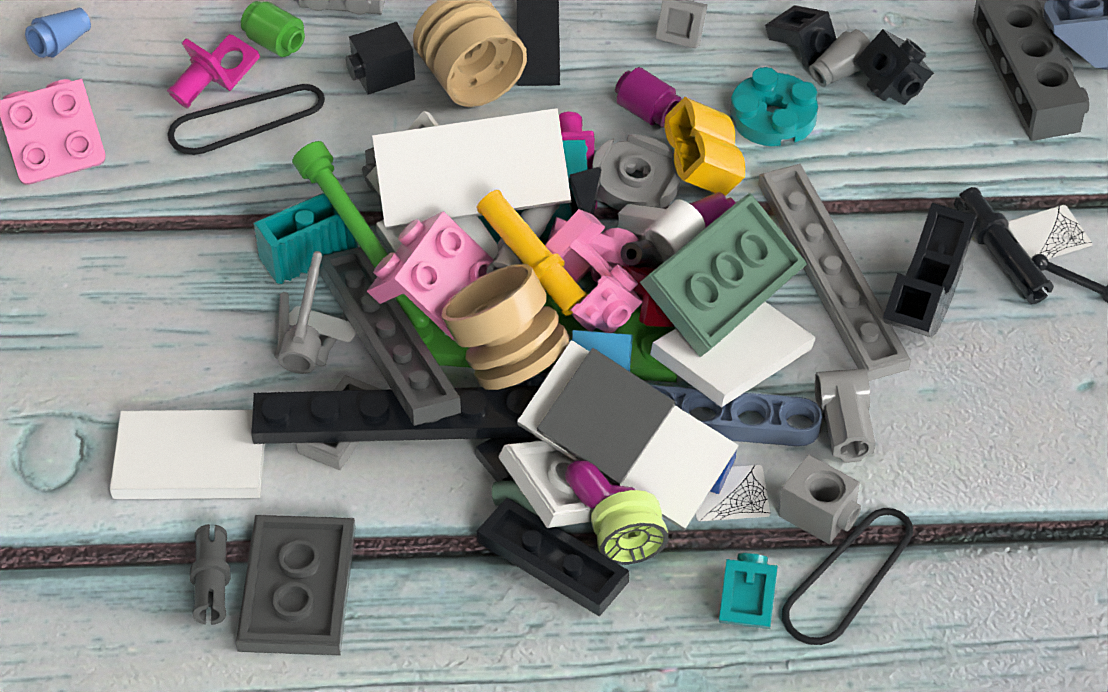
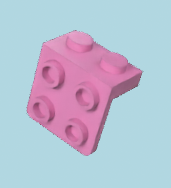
M70 79L58 80L48 84L45 89L33 92L17 91L4 96L3 100H0V124L2 131L5 132L21 183L30 185L104 163L105 151L82 79L75 81Z
M443 211L423 222L415 219L401 232L398 240L402 244L395 253H389L376 266L373 273L377 278L367 292L379 304L404 293L440 329L454 340L441 317L442 310L448 301L461 289L486 275L487 268L494 259Z

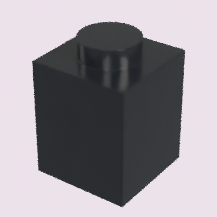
M397 22L349 36L351 55L346 56L347 69L353 81L359 79L367 95L415 80L413 48Z

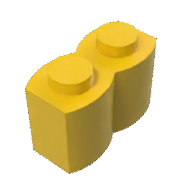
M684 97L665 116L664 125L666 138L669 144L675 148L674 165L676 172L685 182L713 193L721 192L726 196L745 178V161L742 152L735 146L733 122L727 114Z

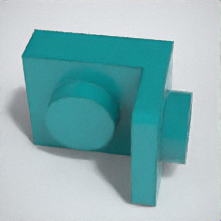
M738 553L737 560L726 559L719 623L770 629L778 566L769 565L767 556Z

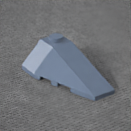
M1047 0L1044 5V18L1053 33L1092 66L1108 70V0Z

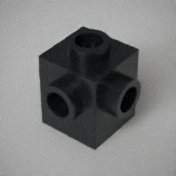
M884 29L879 32L854 61L870 79L866 85L878 98L886 101L890 97L904 105L920 93L926 81L934 74L923 61L927 56L926 53L916 43L908 38L904 41Z

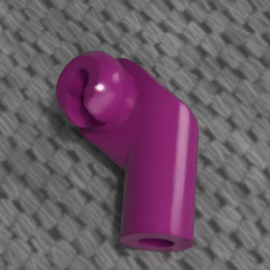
M574 461L569 464L565 471L567 483L581 502L590 508H595L605 498L618 492L635 490L633 487L611 485L600 470L588 461Z

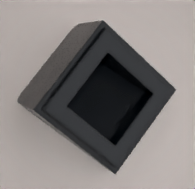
M601 167L569 175L568 182L571 202L568 205L572 216L578 209L594 215L600 188Z

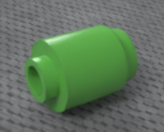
M254 1L245 9L242 15L241 28L246 32L247 37L280 57H286L298 51L304 42L303 21L271 2Z

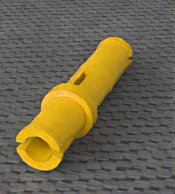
M494 190L487 194L476 206L477 211L484 216L521 262L533 268L542 287L562 309L565 316L573 314L571 309L577 303H581L588 294L580 288L564 269L565 261L558 253L552 254L529 225L504 198L500 190Z

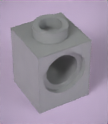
M808 454L782 486L779 517L830 545L841 529L847 532L852 528L860 514L861 505L857 503L860 482Z

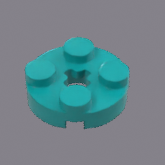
M760 67L753 71L752 77L745 79L735 88L731 97V119L733 117L736 121V129L740 135L751 142L764 146H781V140L795 137L794 143L806 138L816 125L818 114L817 89L812 83L805 82L795 76L777 73L769 67ZM777 106L782 109L777 108L774 112H770L767 110V107Z

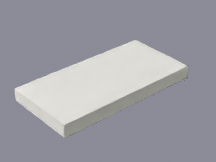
M558 108L372 135L386 230L407 227L415 219L423 222L443 211L452 220L482 216L477 211L476 206L482 198L494 190H500L515 211L571 202Z
M571 340L517 423L572 460L579 461V459L537 432V427L590 352ZM674 406L621 486L633 487L635 490L653 494L659 501L662 517L685 531L739 445L682 409ZM607 479L610 484L616 485L615 483Z

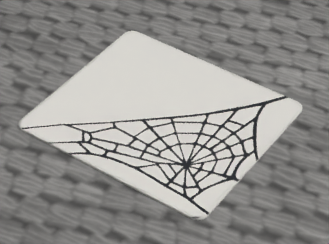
M1066 205L1008 221V228L1031 258L1035 254H1044L1050 259L1092 246L1091 240Z
M761 465L732 467L720 493L709 492L696 512L697 521L769 517L770 508L763 467Z

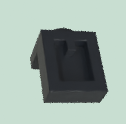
M794 5L765 25L769 40L786 43L793 47L798 46L803 66L808 68L837 39L829 12Z

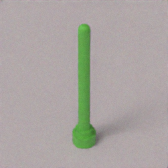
M322 141L307 144L294 155L292 159L293 165L303 179H309L311 183H317L361 249L374 268H376L388 253L332 173L334 171L332 164L333 156ZM404 293L395 297L415 327L425 328L429 324L430 318Z

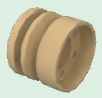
M437 0L420 17L413 33V44L416 52L453 102L465 107L482 106L497 100L518 81L527 63L525 46L508 23L503 20L490 0Z
M527 264L510 265L478 278L455 294L442 310L441 317L455 342L461 347H469L466 351L465 359L468 365L475 369L474 375L483 388L488 390H499L514 386L532 378L554 363L569 344V335L565 327L558 323L559 316L557 312L549 306H543L546 303V292L533 268Z

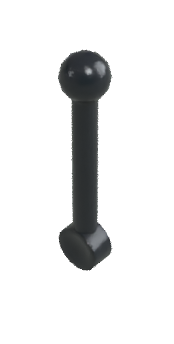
M1035 254L1031 258L1041 271L1046 270L1102 294L1103 300L1108 303V285L1104 286L1049 262L1044 254Z

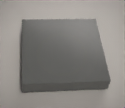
M592 348L537 427V432L580 461L591 462L600 470L604 477L621 486L674 408L676 402Z

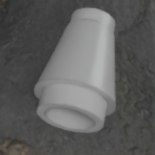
M857 29L852 32H843L815 63L810 65L809 70L813 79L821 87H825L830 83L861 71L854 61L871 43L868 37Z

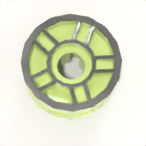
M629 490L618 492L597 504L591 513L593 530L597 535L599 552L620 565L635 564L650 559L662 551L668 543V531L665 522L662 520L659 501L653 494L646 491Z

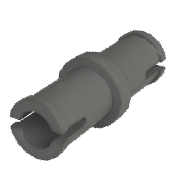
M210 524L199 527L195 532V562L190 568V582L195 586L193 618L196 622L206 625V609L211 607V625L221 623L226 617L225 586L230 582L231 570L230 566L226 563L227 531L223 527L215 525L214 540L211 542L209 540Z

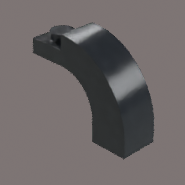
M935 203L931 204L906 275L897 273L883 315L885 324L931 338L937 333L950 306L964 268L963 261L977 223L976 215Z

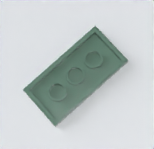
M749 192L640 281V283L699 357H701L804 268L807 263Z

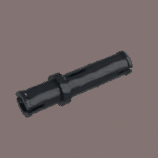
M971 187L961 192L959 196L965 201V204L959 198H956L954 206L959 211L977 216V223L973 231L976 241L988 247L1024 294L1028 303L1036 304L1047 298L1048 295L1042 288L1044 287L1047 292L1051 293L1054 287L1052 282L1045 277L1010 232L1008 220L1004 215L995 213L978 188Z

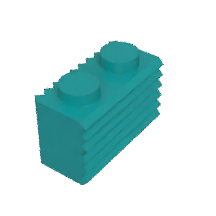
M324 193L253 223L256 233V244L258 246L257 250L259 252L258 256L277 284H283L284 280L291 281L292 278L300 277L301 273H308L315 251H320L322 256L358 247L357 241Z

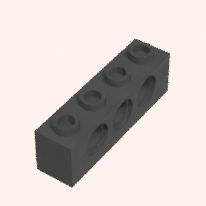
M976 0L972 24L1030 141L1081 132L1084 114L1089 111L1088 93L1084 87L1079 86L1075 79L1072 63L1069 58H1064L1058 46L1057 36L1046 24L1040 2L1038 0Z

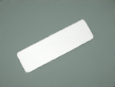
M300 306L294 307L289 313V325L294 326L297 324ZM313 310L310 311L307 325L315 328L319 334L345 342H350L357 334L349 321Z

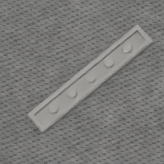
M801 163L759 174L758 185L787 239L806 261L807 265L804 267V270L857 368L866 369L869 381L909 370L910 357L893 327L884 323L882 307Z

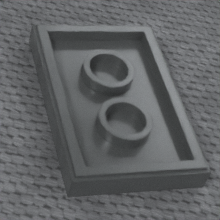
M255 515L236 637L238 652L341 656L356 530L355 518Z

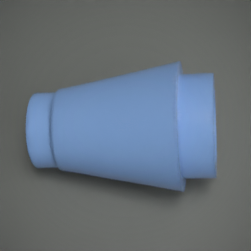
M79 7L35 18L25 30L26 41L32 52L38 57L44 58L48 56L53 58L85 32L89 31L91 22L87 13Z

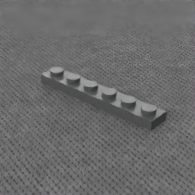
M361 247L322 256L319 268L321 277L413 425L435 422L441 418L461 413L460 396L397 300L393 298L379 304L367 292L377 276L373 273L374 266Z

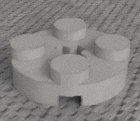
M628 135L627 141H619L617 143H614V138L606 141L596 151L592 168L601 167L602 169L597 200L605 202L619 211L627 204L656 208L668 206L676 197L681 181L675 169L673 151L663 142L645 135ZM635 170L643 172L642 178H633L627 173L633 174Z

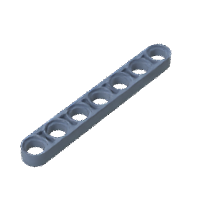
M533 376L514 386H541L547 376ZM651 385L676 402L675 406L688 414L697 407H706L713 410L716 415L710 420L701 422L731 441L807 446L815 442L821 431V409L817 403L807 398L743 393L728 404L720 407L694 388ZM745 411H754L761 414L764 420L759 424L749 425L740 421L738 416ZM793 415H803L809 418L813 424L805 429H798L789 425L786 420Z

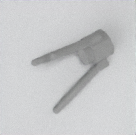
M320 251L313 253L297 324L291 330H289V294L287 292L280 294L278 344L274 357L278 359L279 364L283 368L298 374L312 372L315 364L325 366L329 351L337 341V339L327 336L321 344L318 331L312 326L307 325L322 259ZM343 312L340 319L349 321Z

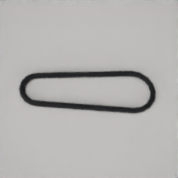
M299 84L188 113L177 118L170 125L168 140L175 150L184 154L196 155L206 153L318 112L323 107L325 101L324 93L314 85ZM302 90L312 91L318 96L317 104L307 110L204 147H184L178 144L174 137L176 128L191 119Z
M881 508L869 514L787 599L782 608V622L787 632L796 640L810 645L827 644L840 637L910 542L913 536V524L909 517L894 508ZM883 515L899 518L906 527L904 537L838 628L830 635L823 637H809L798 632L789 619L790 609L796 600L876 518Z

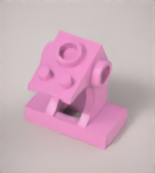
M578 209L545 246L552 254L558 253L565 261L564 269L576 283L592 268L601 275V278L597 281L599 284L581 303H577L571 311L573 312V317L588 331L593 332L598 328L605 333H614L618 327L624 325L629 320L631 314L642 303V300L633 291L638 283L620 265L617 264L612 268L592 248L590 243L605 229V226L593 214Z

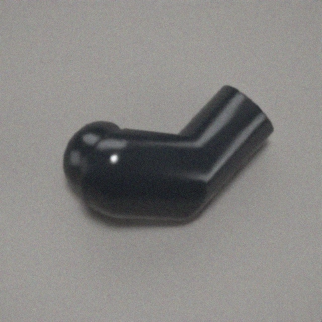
M650 240L630 242L621 249V258L629 266L637 265L638 267L658 268L664 263L654 243Z

